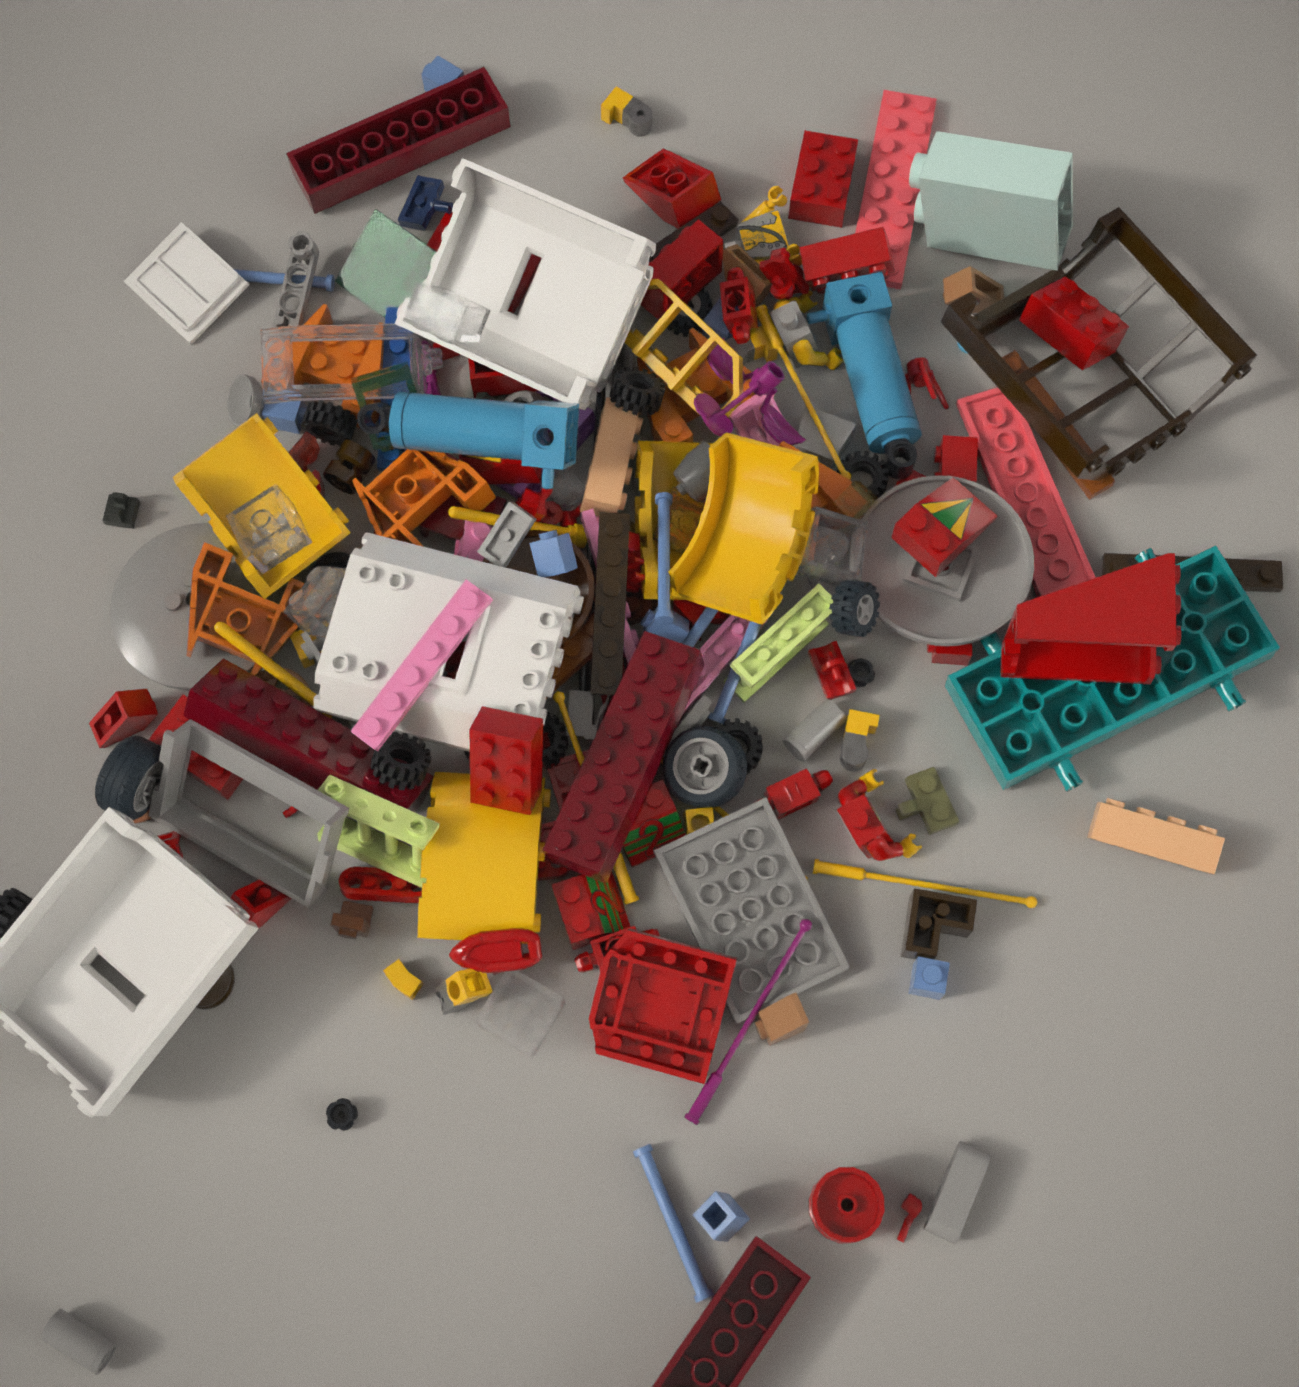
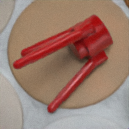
M918 357L910 360L906 365L908 373L904 374L910 395L911 384H914L915 387L926 386L931 398L936 399L938 397L943 408L948 409L949 405L935 379L933 370L930 369L928 359Z

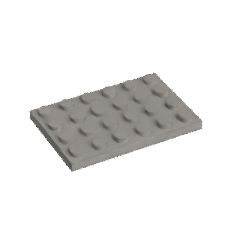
M766 797L653 851L698 947L737 958L726 1002L735 1024L746 1020L800 930V922L803 919H809L812 922V928L805 932L759 1011L792 993H801L850 968Z

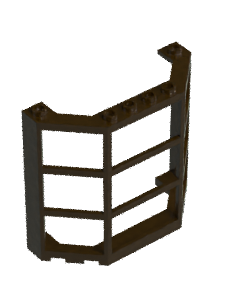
M1120 207L1097 220L1089 237L1081 244L1083 249L1072 260L1066 258L1059 265L1057 271H1049L977 314L972 312L978 300L970 292L949 304L941 320L942 325L1071 472L1079 479L1101 481L1108 475L1115 477L1130 461L1135 464L1146 455L1147 450L1152 448L1155 451L1167 441L1169 436L1172 435L1174 438L1179 436L1188 427L1186 424L1236 379H1242L1252 370L1250 364L1257 356ZM1115 240L1149 277L1113 313L1121 317L1156 284L1189 319L1190 323L1138 371L1116 350L1110 357L1129 378L1058 421L1028 388L1025 382L1066 357L1057 351L1017 375L985 337L1021 317L1032 293L1065 276L1070 280H1074ZM1198 329L1227 360L1231 367L1219 381L1179 416H1176L1143 378ZM1134 385L1140 389L1169 421L1107 462L1103 460L1110 449L1106 444L1088 455L1065 429Z

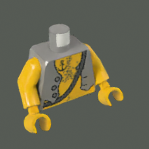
M779 186L771 187L768 192L769 201L764 200L737 225L736 241L723 243V250L738 244L760 265V261L770 259L772 250L786 248L790 253L789 261L795 265H802L799 246L797 244H788L779 210L774 208V206L783 207L787 203L785 195L782 194L777 198L783 192L782 188Z
M812 291L802 294L798 298L792 297L788 300L786 298L778 300L774 304L770 315L795 369L803 365H826L831 370L839 367L844 362L843 358L838 356L841 350L834 347L827 355L825 352H819L812 333L802 313H806L818 304L817 302H812L809 298L813 294Z

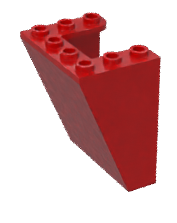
M1167 553L1017 604L1001 645V677L1151 684L1155 674H1160L1161 656H1156V647H1163L1164 651H1173L1176 645H1180L1181 626H1176V614H1179L1181 609V596L1176 595V584H1179L1181 569L1180 565H1175V553Z

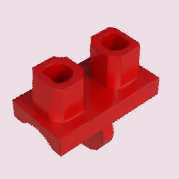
M786 248L772 250L770 259L760 261L759 269L772 284L770 292L774 298H786L788 300L796 293L807 294L809 292V285L803 279L804 271L801 267L789 261L790 253Z
M526 488L521 498L518 497L515 501L518 506L536 518L535 522L557 525L563 517V511L559 504L554 501H546L552 494L553 489H542L540 492H536Z
M837 640L825 646L808 650V655L826 699L832 700L856 691L855 684Z

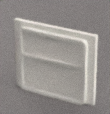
M182 222L123 281L191 345L249 286L247 281Z

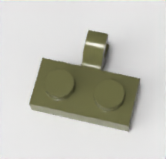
M935 767L905 778L904 781L913 800L898 804V808L895 811L900 821L920 813L929 835L955 826L960 822Z

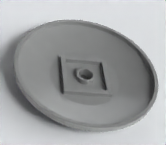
M953 476L916 478L899 484L884 493L863 516L858 526L852 549L854 579L872 583L877 588L876 592H879L880 597L877 600L880 602V607L877 611L880 613L877 618L901 636L934 646H958L973 643L1003 628L1011 620L1016 605L1025 601L1034 574L1032 542L1019 515L994 491L967 479L954 477L998 517L949 564L948 570L942 571L935 578L891 538L895 523L916 503Z
M209 523L177 527L156 536L134 553L120 572L110 602L112 632L120 651L128 662L148 679L178 690H190L223 658L247 672H251L255 664L200 641L197 642L191 658L186 656L190 609L188 602L191 594L193 567L204 542L228 551L213 532V528ZM233 556L223 582L262 597L245 577L235 561L236 558ZM286 583L266 599L279 604L287 587Z

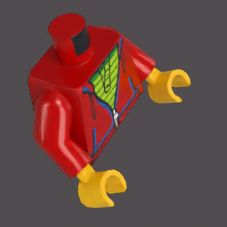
M877 769L870 770L858 780L842 788L838 793V799L842 807L838 808L837 811L859 849L868 859L873 858L877 861H884L902 855L910 858L922 848V845L916 846L912 842L916 838V835L912 833L901 842H894L867 797L866 792H871L884 784L883 780L877 782L873 774L877 772Z

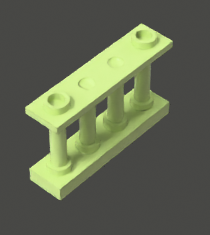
M819 583L731 663L730 667L740 676L734 693L743 703L829 625L826 619L832 613L829 607L833 600L831 599L832 596Z
M329 775L318 791L347 806L349 812L346 816L357 820L356 822L345 817L337 850L422 888V884L426 883L427 879L420 878L422 850L425 849L439 829V823ZM325 825L317 833L318 841H321ZM371 827H373V828H375V829H377V830H379V831H381V832H384V834H383V833H380V832H378V831H376V830H374V829H371ZM398 839L401 840V841H404V842H406V843H408V844H410V845H412V846H409V845H407V844H405V843H403V842H400V841H398Z

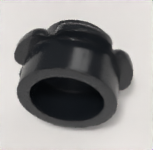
M859 658L852 660L848 664V670L856 687H865L867 683H871L874 680L875 672L873 671V665L868 660ZM862 671L863 674L858 675L857 672Z
M340 1098L336 1102H332L326 1110L327 1123L334 1130H349L354 1125L353 1121L358 1117L357 1107L352 1105L351 1101L346 1098ZM340 1112L345 1113L343 1118L339 1117Z

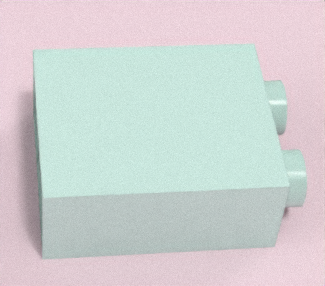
M936 131L928 154H915L909 174L910 187L920 189L914 208V221L925 225L927 247L1057 271L1073 227V153Z

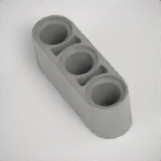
M962 1141L958 1142L925 1221L924 1230L953 1244L957 1242L991 1158L990 1154Z

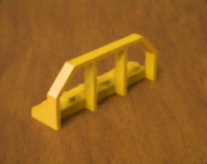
M651 279L647 290L661 289L674 303L646 335L637 328L634 332L630 329L624 343L695 411L694 398L704 392L696 385L693 388L690 387L685 381L719 344L733 358V396L723 406L725 408L743 393V358L668 286L659 279ZM683 310L710 338L680 370L676 366L672 369L666 363L669 358L657 347L652 350L650 346ZM738 403L725 415L728 417L740 403Z

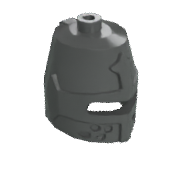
M704 440L687 453L673 472V475L679 482L676 488L680 494L684 496L687 493L692 499L701 503L706 501L710 476V445Z

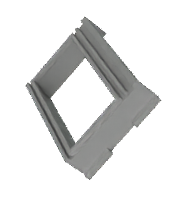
M191 719L174 732L170 730L164 732L159 761L164 764L160 787L156 786L153 789L148 816L309 908L328 889V878L345 816L348 814L349 808ZM191 750L323 823L325 826L313 871L183 798L182 794Z

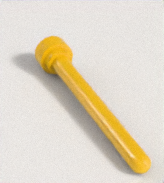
M456 506L451 507L448 511L451 518L476 523L481 522L492 526L500 517L498 514ZM534 522L530 529L543 531L557 530L559 535L569 533L571 542L578 548H584L587 543L583 524L575 523L574 526L562 527Z
M221 621L215 624L214 629L219 635L310 705L314 706V697L317 695L315 692L227 624Z

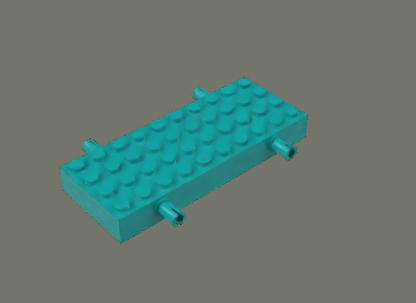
M1216 545L1176 564L1180 565L1181 569L1179 584H1176V595L1181 596L1180 613L1176 614V626H1181L1180 645H1176L1173 651H1164L1163 647H1156V656H1161L1160 674H1155L1151 684L1001 677L1002 641L997 632L980 640L989 656L948 675L945 688L1003 790L1048 768H1054L1065 791L1068 792L1072 790V787L1076 788L1084 783L1070 761L1072 756L1210 688L1216 689L1228 712L1234 710V707L1237 709L1246 703V700L1243 699L1232 679L1271 659L1280 649V646ZM1149 548L1146 549V554L1144 551L1139 553L1135 560L1140 563L1155 558L1156 555L1153 549Z

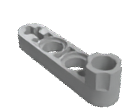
M298 231L296 235L290 236L288 240V246L291 251L272 326L275 337L283 344L303 325L319 258L318 246L309 233L305 231ZM302 260H304L305 263H306L307 265H309V266H306L305 264H302ZM304 271L306 272V279L302 283L296 284L292 282V276L295 272ZM291 297L300 299V305L295 310H288L285 307L286 301ZM284 314L290 317L289 326L292 329V332H287L286 336L280 331L281 328L285 329L288 323L287 318L283 316Z

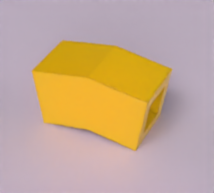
M400 959L383 970L393 986L411 1000L414 999L424 985L420 979L408 972Z

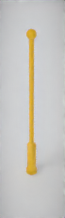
M758 306L756 308L757 317L773 348L778 350L836 466L842 476L851 480L850 472L845 470L783 349L784 343L768 313L767 306Z
M557 691L553 694V700L559 705L581 766L584 756L564 703L565 694ZM620 853L613 868L626 905L640 899L636 895L622 853Z
M814 859L812 874L816 875L820 873L856 880L869 878L1025 904L1028 908H1035L1038 903L1034 896L1022 898L866 872L864 868L819 861V859Z

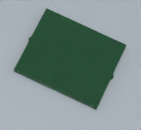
M375 209L334 282L385 318L386 307H399L404 302L405 297L418 301L420 286L428 277L431 269V259L437 251Z

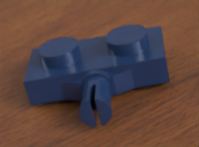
M417 175L397 219L401 227L426 231L430 219L436 211L452 213L453 203L439 200L445 188L441 179Z

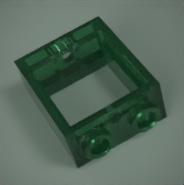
M407 361L351 378L360 409L367 405L364 392L404 380L409 392L417 393ZM369 434L374 451L381 449V452L395 449L392 446L390 434L379 438L377 434Z

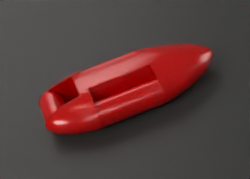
M524 928L481 931L458 942L449 953L451 960L459 966L481 973L527 969L540 962L543 956L539 935L534 931ZM522 942L528 943L529 953H523Z

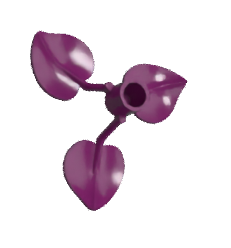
M718 344L707 356L708 363L719 378L724 381L730 380L733 384V358ZM768 361L763 367H758L746 375L743 371V384L746 380L751 379L749 382L750 387L723 409L720 408L719 404L711 396L705 393H700L694 398V407L703 418L706 426L714 434L722 436L726 432L732 433L734 428L731 420L725 415L752 392L758 396L767 395L760 408V412L764 415L761 417V423L767 433L779 444L785 441L790 445H796L806 440L773 406L769 405L772 396L778 392L775 387L785 379L781 368L772 361Z

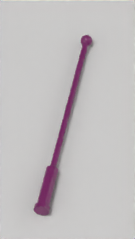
M803 919L800 922V930L717 1071L711 1073L691 1109L685 1114L684 1118L698 1126L700 1117L723 1080L722 1073L805 932L811 930L812 922L809 919Z

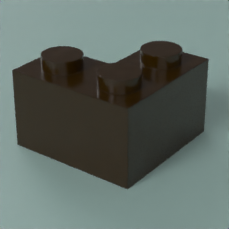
M914 888L909 896L901 957L914 960L918 956L935 959L938 953L940 933L967 938L973 932L977 900Z

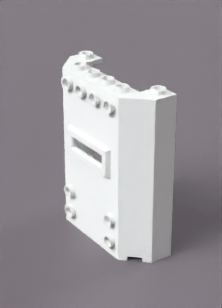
M462 158L460 164L453 171V181L451 184L452 187L462 191L460 198L453 205V215L449 225L442 232V242L438 252L431 259V269L428 277L420 286L418 301L405 297L404 302L398 307L395 324L562 402L578 403L579 409L586 410L591 404L590 395L594 391L601 392L606 386L653 277V267L648 264L649 257L655 254L656 244L643 236ZM535 254L542 259L517 316L508 312V309L530 256Z
M366 532L362 537L361 544H363V547L361 549L355 548L348 561L315 671V683L320 684L319 694L314 697L313 708L324 714L358 722L467 579L489 595L493 601L469 631L456 679L443 676L445 662L393 732L407 733L411 737L415 736L419 739L470 752L469 729L482 706L542 718L544 726L547 716V710L543 709L546 697H552L556 680L552 679L555 667L559 668L563 660L564 649H560L563 637H569L574 614H580L584 597L580 596L581 592L578 586Z
M108 807L0 939V1018L4 1021L2 1026L12 1035L23 1038L26 1041L24 1046L27 1050L36 1056H42L49 1062L47 1067L50 1071L60 1077L64 1076L71 1082L69 1085L73 1091L71 1096L79 1102L77 1107L81 1112L89 1117H108L259 928L253 921L248 920L250 915L158 836L149 830L145 831L138 827L133 819L124 813ZM98 954L145 994V997L137 1006L90 965Z

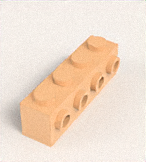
M606 397L601 412L580 512L593 509L596 516H599L600 512L617 513L618 510H624L627 493L622 492L624 484L629 485L633 468L628 467L629 459L634 460L637 450V443L633 442L634 434L639 435L643 418L638 417L639 412L637 415H633V411H622L623 407L617 408L615 406L616 402L612 403L609 397Z
M1109 798L1106 799V803L1097 802L1087 838L1205 873L1215 874L1225 840L1223 837L1216 836V829L1199 825L1197 830L1185 827L1187 822L1185 820L1168 816L1167 821L1154 818L1156 814L1154 811L1137 807L1136 812L1124 809L1125 803Z

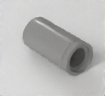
M825 699L783 739V744L796 759L804 762L847 721V718L834 702Z
M59 1309L50 1318L40 1337L41 1340L96 1375L105 1369L117 1349L115 1342L63 1309Z

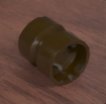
M344 440L335 454L337 460H331L322 475L327 482L338 490L354 495L356 488L352 480L356 478L362 483L363 478L361 475L368 474L376 459L362 445L351 440Z

